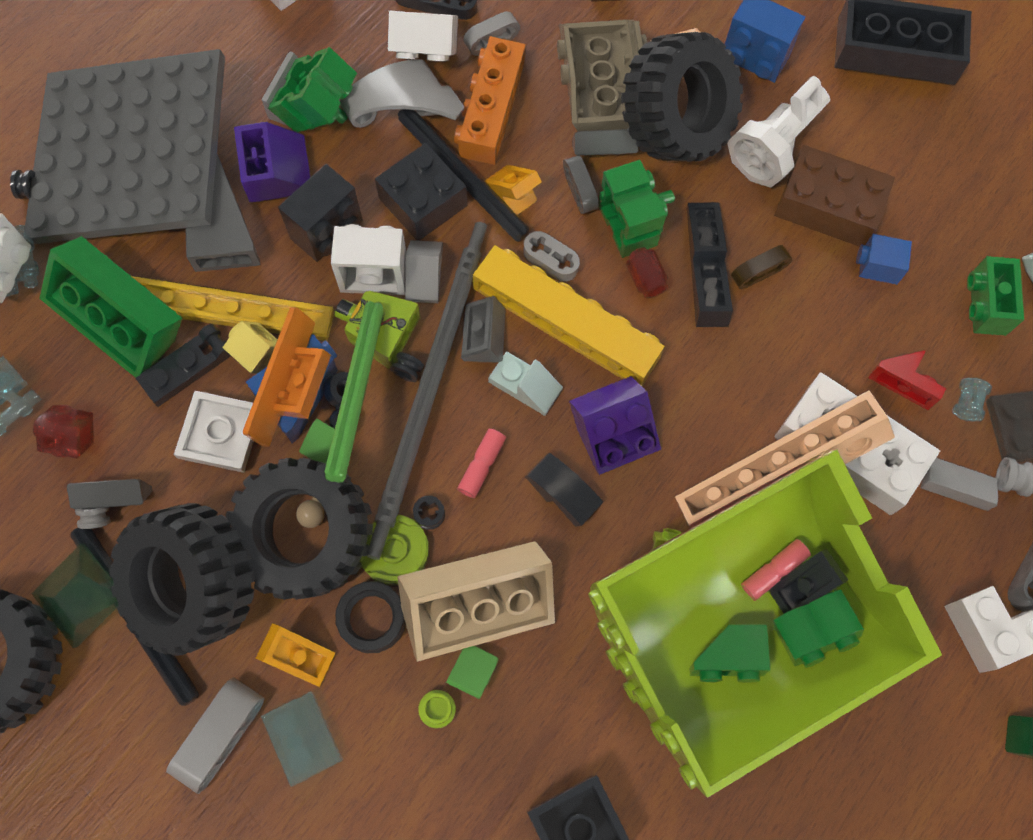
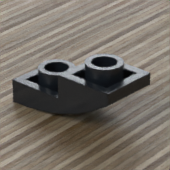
M547 453L525 476L546 502L553 501L575 527L582 526L603 503L602 499L574 471L551 453Z

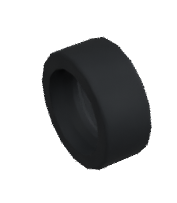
M377 581L362 582L351 587L340 598L336 608L335 624L340 636L353 649L363 653H380L391 648L401 638L406 626L399 595L390 586ZM368 596H377L384 599L392 610L393 621L390 628L384 635L376 639H365L358 636L350 624V613L353 606L359 600Z

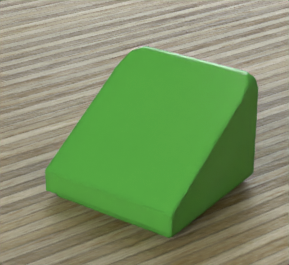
M316 418L299 452L311 460L327 464L335 429Z
M476 646L465 648L462 650L446 683L480 699L499 660L496 656Z

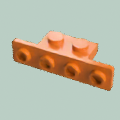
M290 307L243 429L245 436L261 446H270L281 416L309 418L331 357L324 349L307 348L315 322L297 307Z

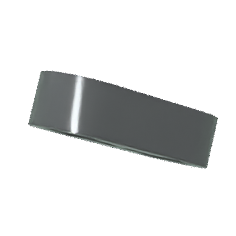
M578 155L564 159V174L580 213L584 214L597 210L599 207L597 193L582 157Z

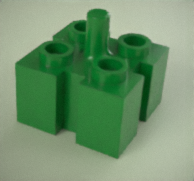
M330 47L315 52L313 57L306 55L295 59L284 78L286 83L282 88L278 89L267 109L294 132L312 130L318 126L329 125L335 120L342 124L347 120L348 116L339 107L341 104L339 99L343 100L351 93L353 89L352 82L357 72Z
M641 160L604 171L601 184L604 191L600 192L599 209L607 226L610 225L612 229V237L621 257L624 258L656 247L661 232H663L665 219L668 216L667 204L675 201L673 191L667 190L658 194L656 192L653 193L652 190L655 188L654 178L649 170H645Z

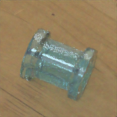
M964 378L959 384L961 389L959 402L953 406L952 413L966 421H982L985 417V411L983 410L986 396L991 394L992 386L982 379Z

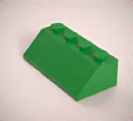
M82 236L50 249L39 299L135 378L155 365L175 342L182 317Z

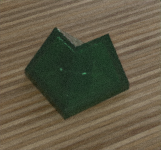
M80 544L32 593L72 648L78 647L119 606L117 598L113 597L111 587L114 585L113 580L85 544Z

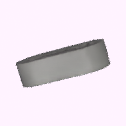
M503 12L471 27L465 33L463 41L472 55L479 56L481 48L487 47L490 36L511 41L519 33L520 24L511 12Z
M541 231L532 232L525 238L524 256L530 263L540 267L559 281H570L576 277L579 271L580 259L575 251ZM539 244L544 245L543 250L539 249L537 252L532 251L533 245L536 247L539 246ZM566 260L571 262L570 267L566 266L563 270L559 268V262L565 263Z

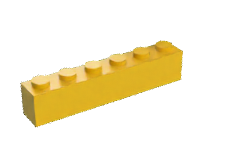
M494 245L473 274L474 290L486 297L495 296L504 308L621 379L632 376L643 386L661 358L665 346L660 343L657 337L647 332H640L632 327L631 323L624 317L614 316L603 310V307L597 301L583 298L575 293V290L570 285L564 282H556L548 277L543 269L535 265L529 266L509 249L503 250Z

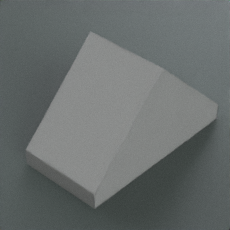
M410 241L405 254V300L421 303H438L443 242Z

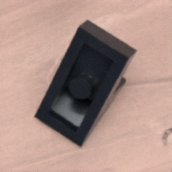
M825 549L789 573L768 591L783 614L833 592L846 583L848 578L830 552Z

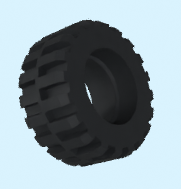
M706 32L660 35L653 38L651 42L645 43L638 51L639 55H635L629 65L631 68L630 73L625 74L623 81L626 87L625 93L621 94V103L625 104V111L622 114L624 121L629 124L627 130L631 138L636 139V145L650 157L662 159L663 161H702L722 149L721 146H725L732 137L730 132L736 129L739 122L737 116L742 111L743 103H740V94H743V84L739 82L741 72L739 66L733 62L735 60L734 55L729 49H725L726 45L720 39L714 38ZM682 77L685 79L688 91L687 109L683 119H681L677 103L678 88Z
M305 458L279 459L278 464L267 463L259 468V475L250 474L243 481L246 489L244 491H235L231 501L236 503L234 511L226 512V518L232 523L231 528L238 530L244 539L241 541L244 549L249 550L251 559L248 561L250 569H254L255 576L254 589L263 594L273 593L274 598L284 600L316 597L328 594L332 589L342 587L348 582L347 578L350 575H354L362 567L359 561L362 556H367L370 547L366 544L368 535H373V524H368L367 515L372 514L369 503H364L361 498L364 492L359 485L351 482L349 475L346 474V478L342 483L330 482L325 478V463ZM298 494H306L316 498L324 507L329 523L328 537L323 549L317 557L306 563H294L287 560L279 552L273 537V523L276 513L286 500Z
M187 503L136 517L122 530L116 540L118 544L112 550L111 558L114 559V562L110 566V577L113 578L114 585L111 587L113 597L117 598L119 606L116 608L120 617H125L128 622L126 624L127 628L131 633L140 636L138 640L145 646L153 647V650L166 655L177 656L191 653L233 634L239 629L241 623L245 621L250 610L248 604L252 603L255 589L251 588V583L255 580L254 569H250L248 560L251 559L249 550L244 549L241 543L244 539L238 530H233L230 527L232 523L225 516H217L218 512L208 506ZM178 566L183 574L186 584V590L184 589L182 582L180 580Z
M0 589V631L4 635L7 644V660L0 676V734L4 733L7 727L16 728L26 722V713L36 714L44 706L40 700L43 695L51 696L56 687L55 684L51 683L53 675L60 674L62 663L56 662V654L63 652L62 642L53 639V636L57 635L58 629L53 621L47 620L48 613L40 606L32 604V601Z

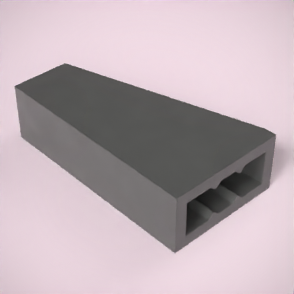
M218 154L216 158L211 225L186 228L187 259L195 272L260 265L259 255Z

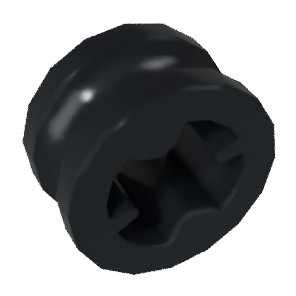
M22 170L12 171L10 187L16 199H23L25 196L28 199L31 198L32 177H35L33 170H26L24 173Z
M398 352L395 357L397 363H392L390 370L406 381L417 382L419 379L417 372L423 371L424 364L407 353Z
M431 495L419 498L413 507V516L416 523L426 530L438 528L445 518L442 502L437 497ZM427 505L430 509L433 507L438 508L435 511L437 517L434 520H431L429 517L420 518L419 515H423L422 508Z

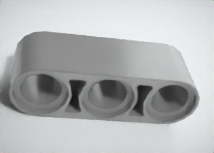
M234 677L228 680L176 752L166 772L195 793H201L209 785L264 703V697Z

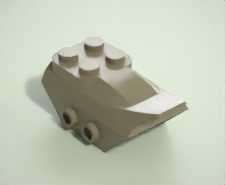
M629 19L559 24L561 40L557 41V53L559 60L564 59V65H561L560 69L561 84L567 85L572 124L577 131L628 129L629 124L624 121L622 114L625 111V104L621 103V94L625 93L626 85L623 84L625 74L630 73L631 68L629 65L635 55H639L638 51L647 43L646 35H641L639 21Z

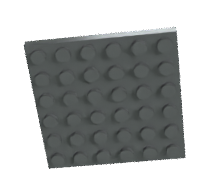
M216 49L47 73L33 168L35 177H32L31 198H29L24 239L30 244L74 240L81 236L87 239L211 225L225 56L222 51Z

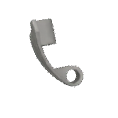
M420 59L396 62L366 75L353 84L351 93L345 99L340 100L341 107L355 127L369 125L375 119L377 112L382 110L410 109L416 110L420 116L442 115L454 120L464 110L463 104L450 86H441L426 62Z

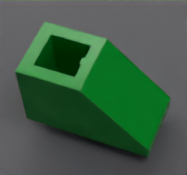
M728 625L689 668L690 676H699L700 682L709 683L723 681L722 676H737V681L743 683L759 682L760 676H765L771 670L767 625Z

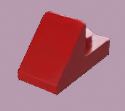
M925 350L882 360L868 376L869 379L926 410H929L939 402L947 389L937 384L934 378L915 372L926 352Z

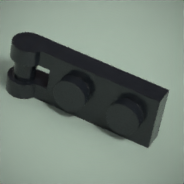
M215 324L204 326L197 336L136 377V380L157 407L231 356L223 348L227 341H223L220 337L221 331ZM210 345L212 351L205 356L202 350Z

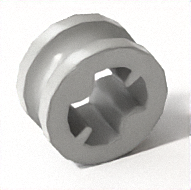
M109 507L75 509L76 515L80 516V520L77 521V527L80 529H92L111 523L110 516L106 515Z

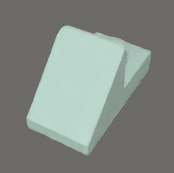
M507 351L503 355V360L497 364L488 378L489 383L546 416L563 390V386L538 360L535 359L529 365Z

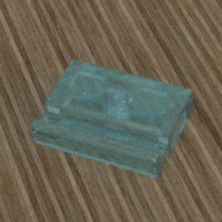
M310 691L306 695L261 716L290 787L343 761L313 692Z

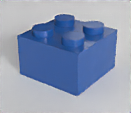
M743 0L732 18L725 41V49H729L734 55L735 60L733 62L735 65L755 73L760 78H765L775 83L791 55L805 16L771 0Z

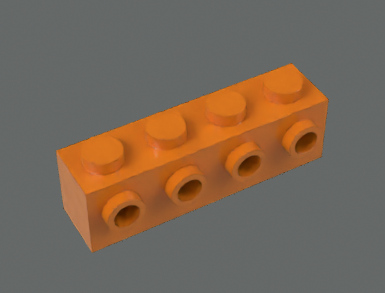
M490 36L487 47L481 48L478 58L480 70L479 73H473L470 92L473 93L471 99L466 98L463 105L462 117L465 119L463 125L458 124L455 131L454 143L459 146V156L461 158L492 165L496 164L525 65L526 44Z

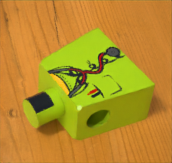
M370 290L363 294L358 305L342 299L335 310V317L348 322L345 327V333L348 341L354 346L365 304L371 301L374 303L379 302L383 305V317L373 359L390 369L391 364L397 361L395 358L397 353L402 352L420 319L418 304Z

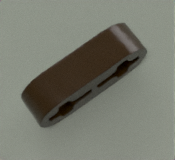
M779 245L742 263L731 273V277L739 289H746L782 271L792 262V257L783 245Z

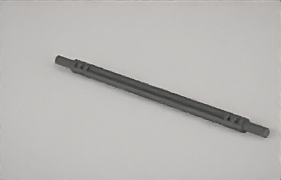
M475 223L468 247L463 249L385 490L383 491L377 514L374 518L376 526L367 552V557L380 560L389 530L395 526L400 504H402L404 498L403 495L473 282V274L477 270L482 256L480 249L487 230L485 223Z

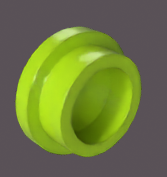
M430 691L423 696L419 703V716L427 726L437 729L443 728L451 723L455 716V702L445 691Z

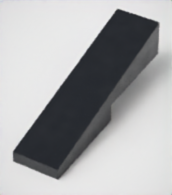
M719 202L688 203L687 220L696 327H729L733 307L725 263L727 247Z

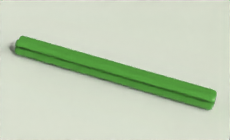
M369 301L364 307L325 468V478L330 482L342 483L346 478L383 317V305L379 302Z

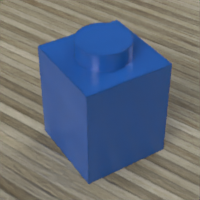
M872 234L866 245H861L857 253L856 263L860 264L859 277L897 285L909 271L912 241Z

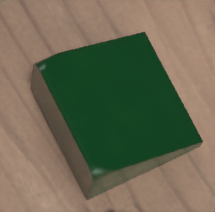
M1009 716L1005 744L1007 752L1033 759V717Z

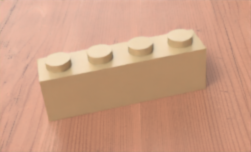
M536 541L398 576L401 608L417 662L555 623L552 562Z

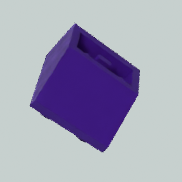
M268 122L234 127L241 184L250 203L291 196L311 178L303 134Z
M632 376L569 401L579 435L599 475L661 450L648 393Z

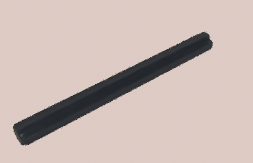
M401 109L398 112L399 121L422 145L424 143L428 144L466 185V189L472 197L515 241L520 242L527 237L529 227L415 110Z
M77 527L70 533V537L114 605L118 607L117 598L113 597L111 587L114 584L113 578L110 577V566L113 564V561L92 529H80ZM134 634L136 639L138 640L140 636L138 634ZM138 640L179 705L186 706L199 697V692L176 657L171 654L166 655L155 651L153 647L145 646Z

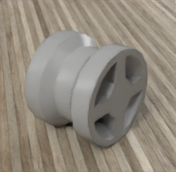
M1004 458L1000 462L996 473L998 490L1002 492L1013 490L1020 496H1031L1033 493V463L1019 464L1015 459Z

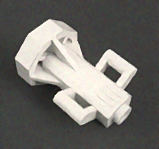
M812 76L791 97V104H780L764 121L756 122L749 120L727 142L732 163L749 181L771 188L793 169L792 153L795 137L830 102V96L825 88L821 86V82L817 77Z

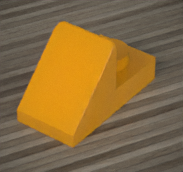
M506 165L484 181L516 215L537 201L533 188L542 183L537 171L512 165Z
M272 623L255 659L320 687L335 652Z

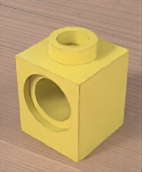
M241 321L231 329L228 335L229 339L223 348L250 373L257 374L268 366L278 339L260 323Z

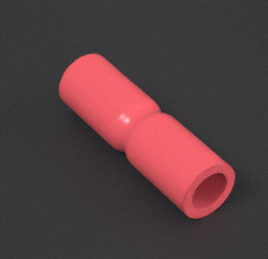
M489 428L475 453L474 460L469 464L457 487L459 492L470 498H476L489 473V467L494 463L506 440L505 435L494 429Z
M799 539L794 540L773 557L770 563L762 566L741 583L742 588L756 601L775 586L783 576L791 573L811 556L809 549Z

